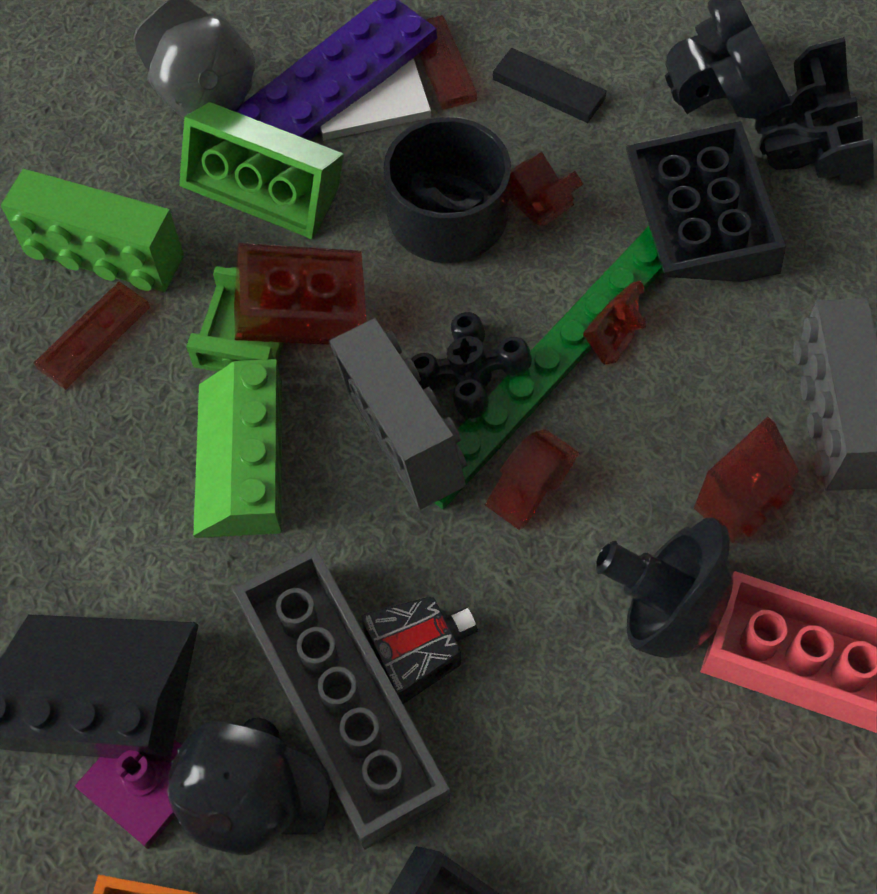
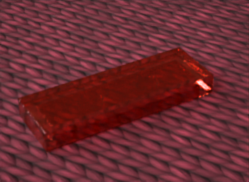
M444 16L425 19L436 28L438 39L422 50L419 56L441 109L445 110L476 102V89Z
M119 281L33 362L39 371L66 390L150 308L148 301Z

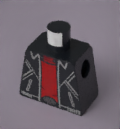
M434 597L414 600L369 612L361 616L365 634L402 704L408 702L461 665V652L457 641L478 632L475 620L467 607L444 617Z

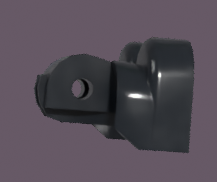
M710 0L708 2V10L712 17L695 27L698 35L679 41L667 54L665 65L668 73L665 75L667 85L671 88L673 100L683 107L686 114L712 100L728 98L737 117L760 120L781 109L779 107L791 103L740 0Z
M845 37L809 46L793 62L797 92L789 96L791 103L779 107L781 109L760 120L755 119V129L758 134H762L759 149L762 155H767L770 166L776 170L799 169L814 163L818 178L838 176L840 182L845 185L874 179L872 138L864 140L862 116L858 117L857 98H851ZM823 116L824 121L829 126L814 127L812 121Z

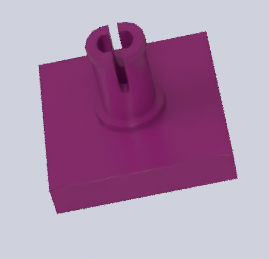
M174 740L170 762L147 761L139 752L130 750L124 752L119 758L99 757L74 787L148 849L176 816L167 794L169 786L168 775L172 766L171 761L175 759L178 753L177 749L181 748L182 745Z

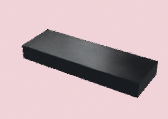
M514 48L507 52L493 70L494 81L586 123H589L606 99L607 90Z

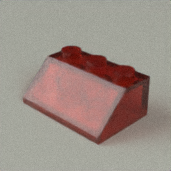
M238 243L234 297L235 340L331 345L329 340L367 322L362 251Z

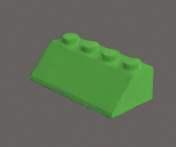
M208 102L184 116L179 186L313 239L339 188L344 153Z
M276 359L233 361L199 384L194 538L281 533L282 380Z

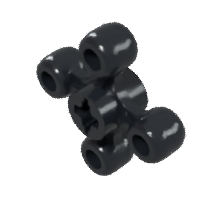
M463 312L452 320L451 332L454 342L447 349V358L437 359L432 354L419 353L413 356L411 360L420 375L421 381L418 383L422 389L429 387L431 390H434L443 379L456 380L457 385L453 391V399L457 411L463 417L475 419L482 416L488 409L489 399L485 387L491 381V371L503 370L511 376L522 375L530 368L532 356L527 342L520 337L504 339L497 349H484L482 343L485 339V330L480 317L472 312Z

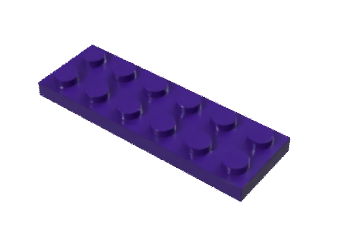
M376 0L246 100L235 112L310 140L321 131L320 127L377 87L438 39L437 30L400 0Z

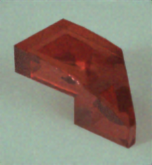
M641 281L633 282L621 291L596 316L583 333L604 365L616 363L633 339L634 331L646 328V317L641 316L638 305V296L644 293V285Z

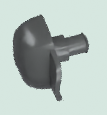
M166 0L136 28L133 38L135 48L148 70V81L164 102L180 117L184 118V116L208 102L236 111L245 101L252 87L255 58L250 46L226 19L217 14L207 13L190 0Z

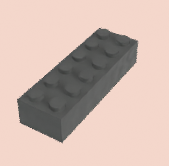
M316 547L233 588L238 603L320 764L327 769L332 787L364 850L450 802V789Z

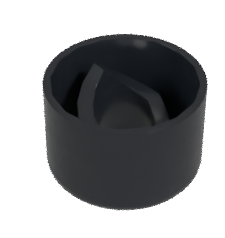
M438 117L421 121L410 126L395 138L385 155L383 169L387 219L396 240L410 253L422 259L438 263L462 262L473 259L488 251L503 234L509 215L511 161L501 139L487 127L477 122L457 117ZM443 194L459 195L465 198V200L453 201Z

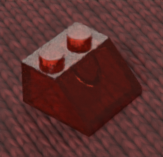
M766 417L707 472L694 509L704 518H716L727 527L732 543L743 533L749 538L754 535L767 520L763 514L772 506L777 510L781 509L796 492L791 486L799 470L773 420Z

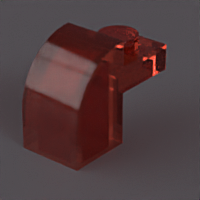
M540 152L511 169L509 199L536 225L545 226L574 205L572 201L575 198L572 192L582 186L583 182L576 171L558 178L544 154Z
M546 429L533 432L517 446L500 469L503 475L486 501L485 506L518 530L523 529L545 494L560 486L580 453Z

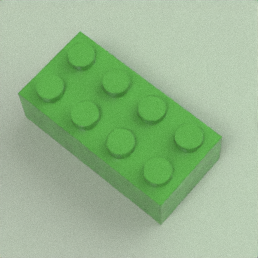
M24 168L1 204L10 227L13 229L26 255L36 260L48 258L58 261L70 270L82 268L95 272L105 280L113 281L117 278L130 282L133 286L143 291L155 289L166 292L184 257L174 221L168 208Z

